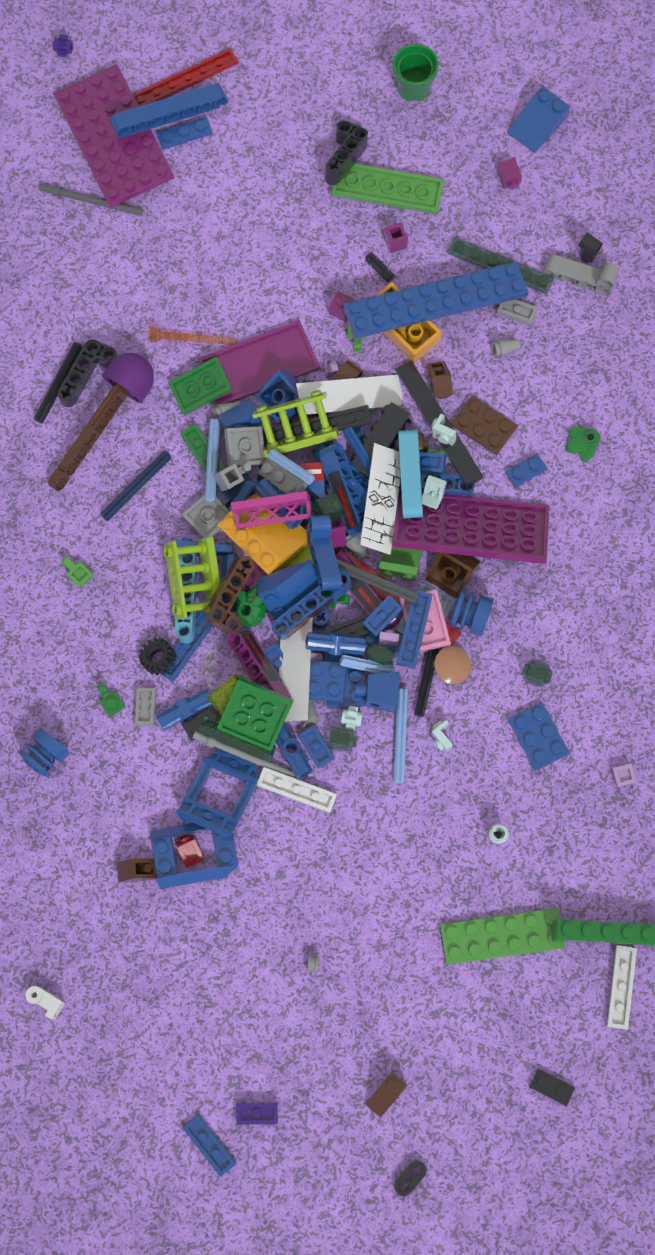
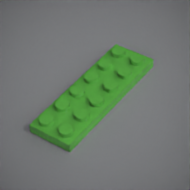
M354 164L341 182L333 185L332 196L437 215L444 179Z
M559 908L440 924L446 965L566 948L565 942L552 941V921L561 919Z

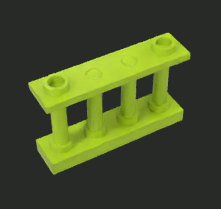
M321 390L311 392L310 396L268 408L267 405L256 408L252 415L253 419L261 418L268 441L263 451L265 458H268V454L272 449L282 454L338 438L337 427L332 428V426H329L322 399L327 397L326 391L321 392ZM315 402L322 425L321 432L314 433V431H311L304 404ZM297 407L304 431L302 437L296 438V436H293L286 409ZM279 413L286 436L284 442L278 443V441H275L268 414Z
M202 538L198 540V545L177 547L176 541L164 543L163 553L167 562L173 601L172 612L175 615V620L188 618L187 612L206 609L220 585L214 538ZM200 554L201 564L180 566L178 555ZM203 573V583L182 584L181 574ZM206 592V602L185 604L184 593ZM213 610L212 615L218 614L217 611Z

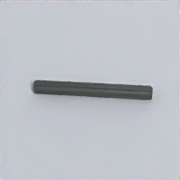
M336 559L339 571H346L351 577L412 603H416L418 600V593Z

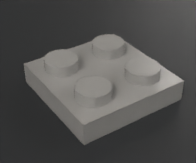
M262 426L224 429L228 466L236 464V466L264 464L266 459L263 452Z
M203 495L182 514V517L202 538H214L222 531L218 524L229 511L217 497L211 503L204 500L205 495Z

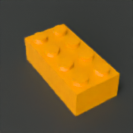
M391 282L377 295L397 291L399 289ZM431 321L383 332L414 364L441 342L442 332Z

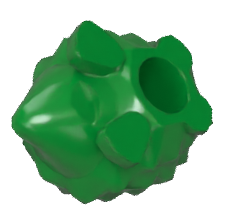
M254 586L247 592L241 591L239 593L238 601H236L235 615L241 619L242 625L245 627L257 626L266 617L268 609L258 596V586Z

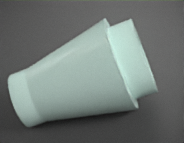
M495 824L490 828L489 837L494 843L501 844L508 839L509 832L504 825ZM500 833L501 838L497 839V837L494 836V834Z

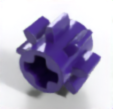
M58 35V38L53 40V51L58 52L57 56L66 58V55L71 54L73 51V40L69 39V35Z

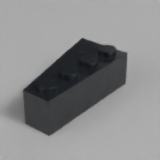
M393 402L385 405L381 412V418L379 421L376 420L371 427L372 432L369 436H365L361 442L371 460L374 443L393 449L396 443L394 440L399 438L398 431L405 430L406 423L411 424L414 420L410 413ZM354 453L350 461L362 474L369 478L356 453Z

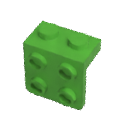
M391 547V555L382 552L379 574L386 578L395 577L401 578L404 581H416L421 550Z

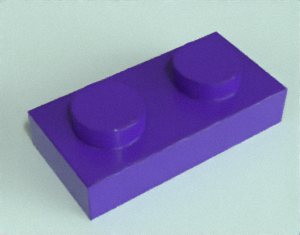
M236 1103L237 1125L278 1124V1103Z

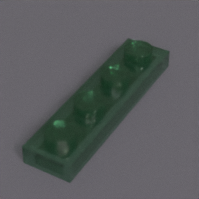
M204 716L198 730L207 737L218 739L226 745L237 747L243 752L256 755L259 759L271 762L276 749L275 745L271 752L218 730L219 722Z

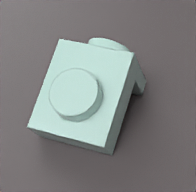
M440 414L438 419L435 418L431 425L433 437L443 444L453 446L456 441V431L444 426L445 415Z
M429 475L422 495V504L437 509L444 496L447 481Z
M447 720L443 723L439 721L432 727L433 731L431 733L435 739V746L440 751L443 749L445 752H448L453 746L442 732L449 726Z

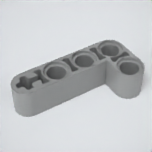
M549 255L543 274L547 277L562 282L568 281L572 285L587 287L590 291L602 292L609 296L616 281L619 268L614 264L605 263L602 269H598L558 255Z

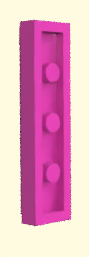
M307 491L231 503V510L235 513L237 529L309 519L312 516L310 495ZM306 504L307 514L299 515L295 512L299 505ZM280 508H287L289 512L285 517L280 518L276 515ZM262 510H267L271 513L266 520H260L257 517ZM248 513L252 517L247 523H240V514Z

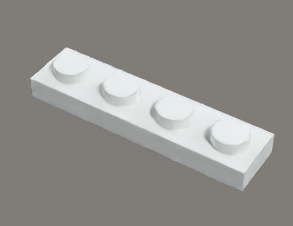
M265 767L257 783V787L327 813H331L337 797L335 793Z
M616 945L607 1027L628 1030L637 948Z

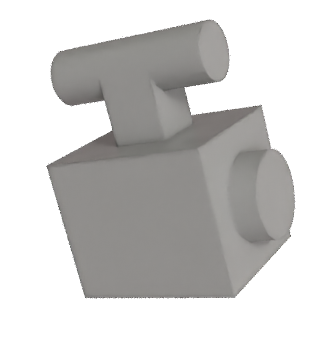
M232 464L213 474V477L221 491H225L244 481L242 474L250 471L251 465L244 464L237 468L236 464Z

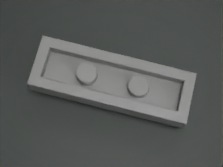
M270 458L265 460L258 472L286 494L304 492L308 484Z

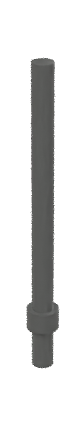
M42 183L39 185L40 191L51 193L52 196H63L109 208L105 199L65 190L57 185L49 186ZM118 204L111 208L142 216L144 209L125 204Z

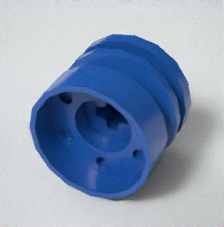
M463 588L461 594L456 598L451 613L450 627L455 628L459 620L462 621L460 630H463L468 623L470 624V633L482 637L494 598L482 595L479 601L476 602L474 601L475 592L472 591L470 598L466 599L467 589Z
M39 727L31 736L36 743L35 746L25 742L24 745L30 751L26 753L20 748L18 753L23 761L36 773L49 778L51 774L45 768L49 766L55 771L57 768L52 763V760L55 759L62 763L70 752Z

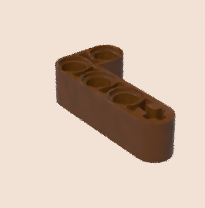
M248 556L234 559L204 611L205 620L226 634L236 633L242 627L241 619L230 612V609L254 568V562ZM232 577L236 579V586L231 584ZM223 593L227 596L226 603L221 598ZM213 610H216L218 613L217 619H214L212 616ZM229 620L234 624L232 629L228 627Z

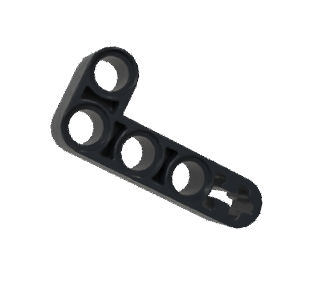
M346 120L337 123L336 142L340 144V147L325 166V181L330 185L339 184L367 148L368 131Z
M90 339L84 344L58 390L59 400L64 407L75 405L97 364L107 368L118 356L113 347L94 339ZM91 349H97V351L94 353L90 352ZM108 356H114L113 359L106 360ZM83 364H89L88 367L81 368ZM75 379H80L78 383H72Z

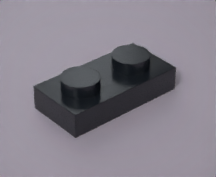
M213 705L183 723L182 727L192 742L196 740L193 738L195 731L206 734L218 726L222 716L216 706Z
M539 1068L529 1086L564 1106L568 1105L575 1090V1087Z

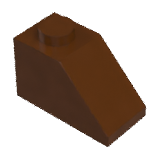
M445 361L427 364L434 397L445 399L453 395L451 374Z
M131 858L117 862L118 882H138L155 880L157 878L154 859Z
M391 1072L365 1105L381 1118L407 1085Z

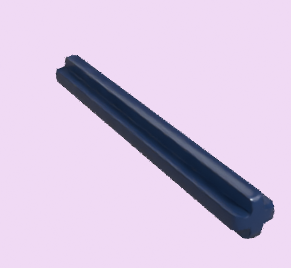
M163 451L100 513L101 517L109 521L171 459L170 454Z

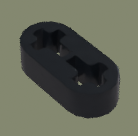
M417 1160L411 1162L397 1178L394 1188L398 1195L408 1196L425 1177L426 1166L424 1163ZM420 1164L423 1173L421 1175L416 1174L412 1179L410 1177L414 1171L412 1166H419ZM409 1178L411 1180L407 1185L409 1190L407 1192L405 1190L400 1192L398 1190L400 1188L398 1183L400 1181L404 1183Z

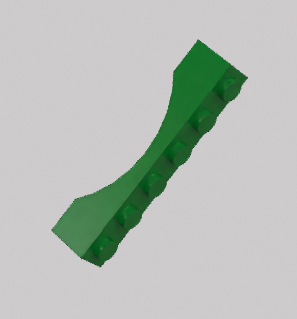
M556 919L552 921V941L615 943L655 947V925Z

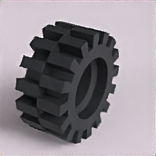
M153 638V642L149 639L147 646L145 644L142 645L144 650L140 649L139 651L141 654L138 655L139 662L150 674L159 675L160 672L163 675L165 674L164 670L169 672L171 670L169 666L173 667L175 665L172 661H176V652L162 638ZM158 651H163V657L157 662H152L153 655Z

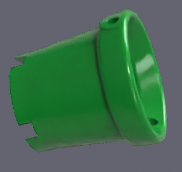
M406 45L397 51L392 63V71L396 78L398 93L403 99L410 102L412 100L422 101L427 98L431 93L432 83L439 70L438 57L432 49L425 45Z

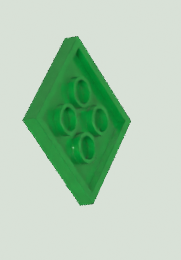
M239 677L217 729L271 752L294 700Z

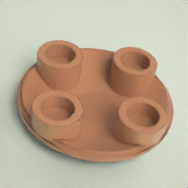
M448 646L438 652L433 661V667L442 681L449 685L459 684L469 676L471 660L463 649L457 646Z

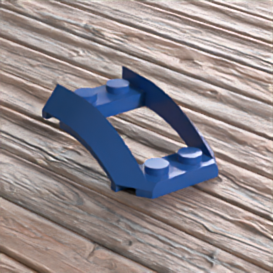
M221 749L213 752V755L209 757L205 756L182 805L177 810V815L184 824L188 820L220 834V839L231 837L257 785L256 764ZM212 768L246 782L230 816L197 802Z
M188 823L150 831V840L152 842L157 872L156 880L160 890L197 882L224 879L239 866L234 833H232L231 837L220 839L221 835L212 831L218 867L178 874L172 837L211 830L195 823Z

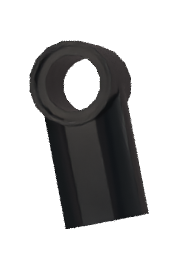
M589 232L583 236L578 244L581 248L579 253L581 256L580 260L584 263H592L603 245L600 240Z

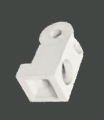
M32 986L26 991L27 1001L48 1010L45 1016L51 1020L56 1019L65 1002L40 987Z

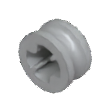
M309 954L308 972L314 970L315 973H318L319 955L313 957L312 954Z

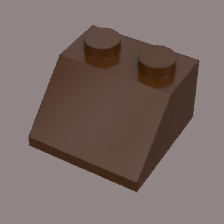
M439 552L426 580L457 598L474 575L481 561L473 556Z

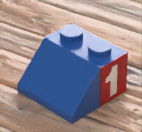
M300 463L301 468L315 477L313 483L308 485L304 491H307L313 503L325 505L324 468L322 463Z

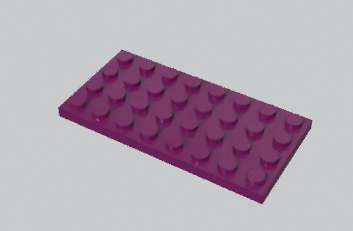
M117 64L53 93L109 208L175 178L151 129L119 138L111 126L109 120L114 114L139 107Z
M399 489L392 547L546 564L549 505L444 494L437 509L422 504L423 517L404 519L402 489Z

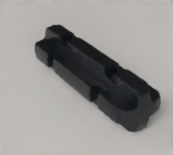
M372 252L365 257V261L369 265L372 264V268L380 276H383L386 282H391L395 278L394 273L391 270L388 271V267L380 259H376V255Z

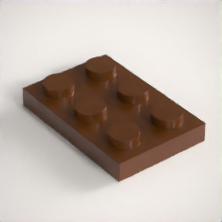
M473 395L451 423L455 429L496 456L518 428L517 424Z

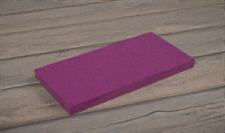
M300 320L197 359L199 365L217 356L233 388L232 391L215 399L216 405L235 402L258 393L278 370L289 371L295 378L320 369V365Z

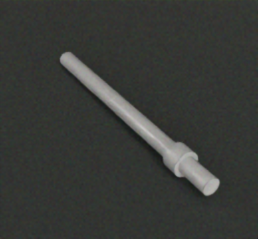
M195 731L193 735L194 739L206 743L208 747L213 749L216 747L259 766L297 779L292 770L219 741L215 736H207L198 731Z

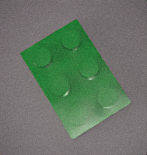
M217 356L168 382L184 416L233 390Z

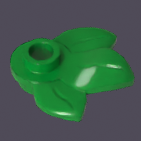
M575 426L568 430L572 438L567 442L565 451L580 453L581 461L587 462L596 453L595 446L600 442V434L593 428L585 429L581 426ZM588 435H594V439L588 440Z

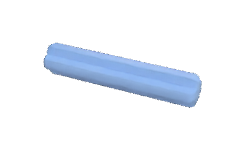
M272 449L268 454V458L306 484L311 485L315 480L312 474L275 449Z
M342 655L339 661L341 666L376 674L395 671L393 665L348 655Z

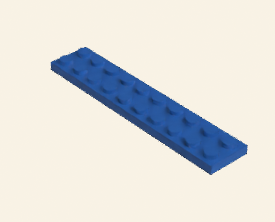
M516 261L344 303L343 309L354 339L526 297L529 291Z

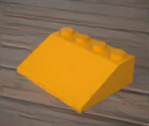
M255 493L247 500L258 499L261 497L257 493ZM232 510L218 524L268 575L285 569L308 545L307 531L300 524L295 529H289L284 523L237 529L235 513ZM262 510L257 517L260 520H266L270 512ZM248 513L240 514V523H247L252 516Z

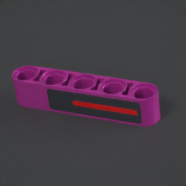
M340 550L335 555L336 559L355 566L343 550ZM350 576L352 587L349 592L365 612L370 615L383 602V599L370 584ZM341 578L342 583L345 584L347 579ZM395 617L382 632L391 630L400 622L398 618Z
M249 631L230 633L228 643L251 681L292 699L252 633Z

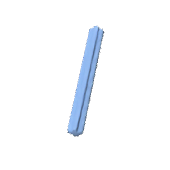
M214 418L209 422L204 499L206 502L211 503L216 498V480L213 474L217 473L220 421Z
M399 688L396 712L394 783L396 784L404 783L408 700V690L405 688Z

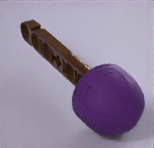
M136 353L121 354L105 369L102 377L113 387L66 453L58 469L56 468L50 476L48 485L51 488L60 491L70 480L69 477L74 474L127 396L138 403H142L147 394H149L154 382V371L149 361L143 356Z

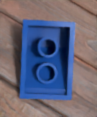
M542 86L530 99L507 133L536 153L567 119L570 106Z
M310 559L257 579L258 596L275 620L319 586L316 571Z

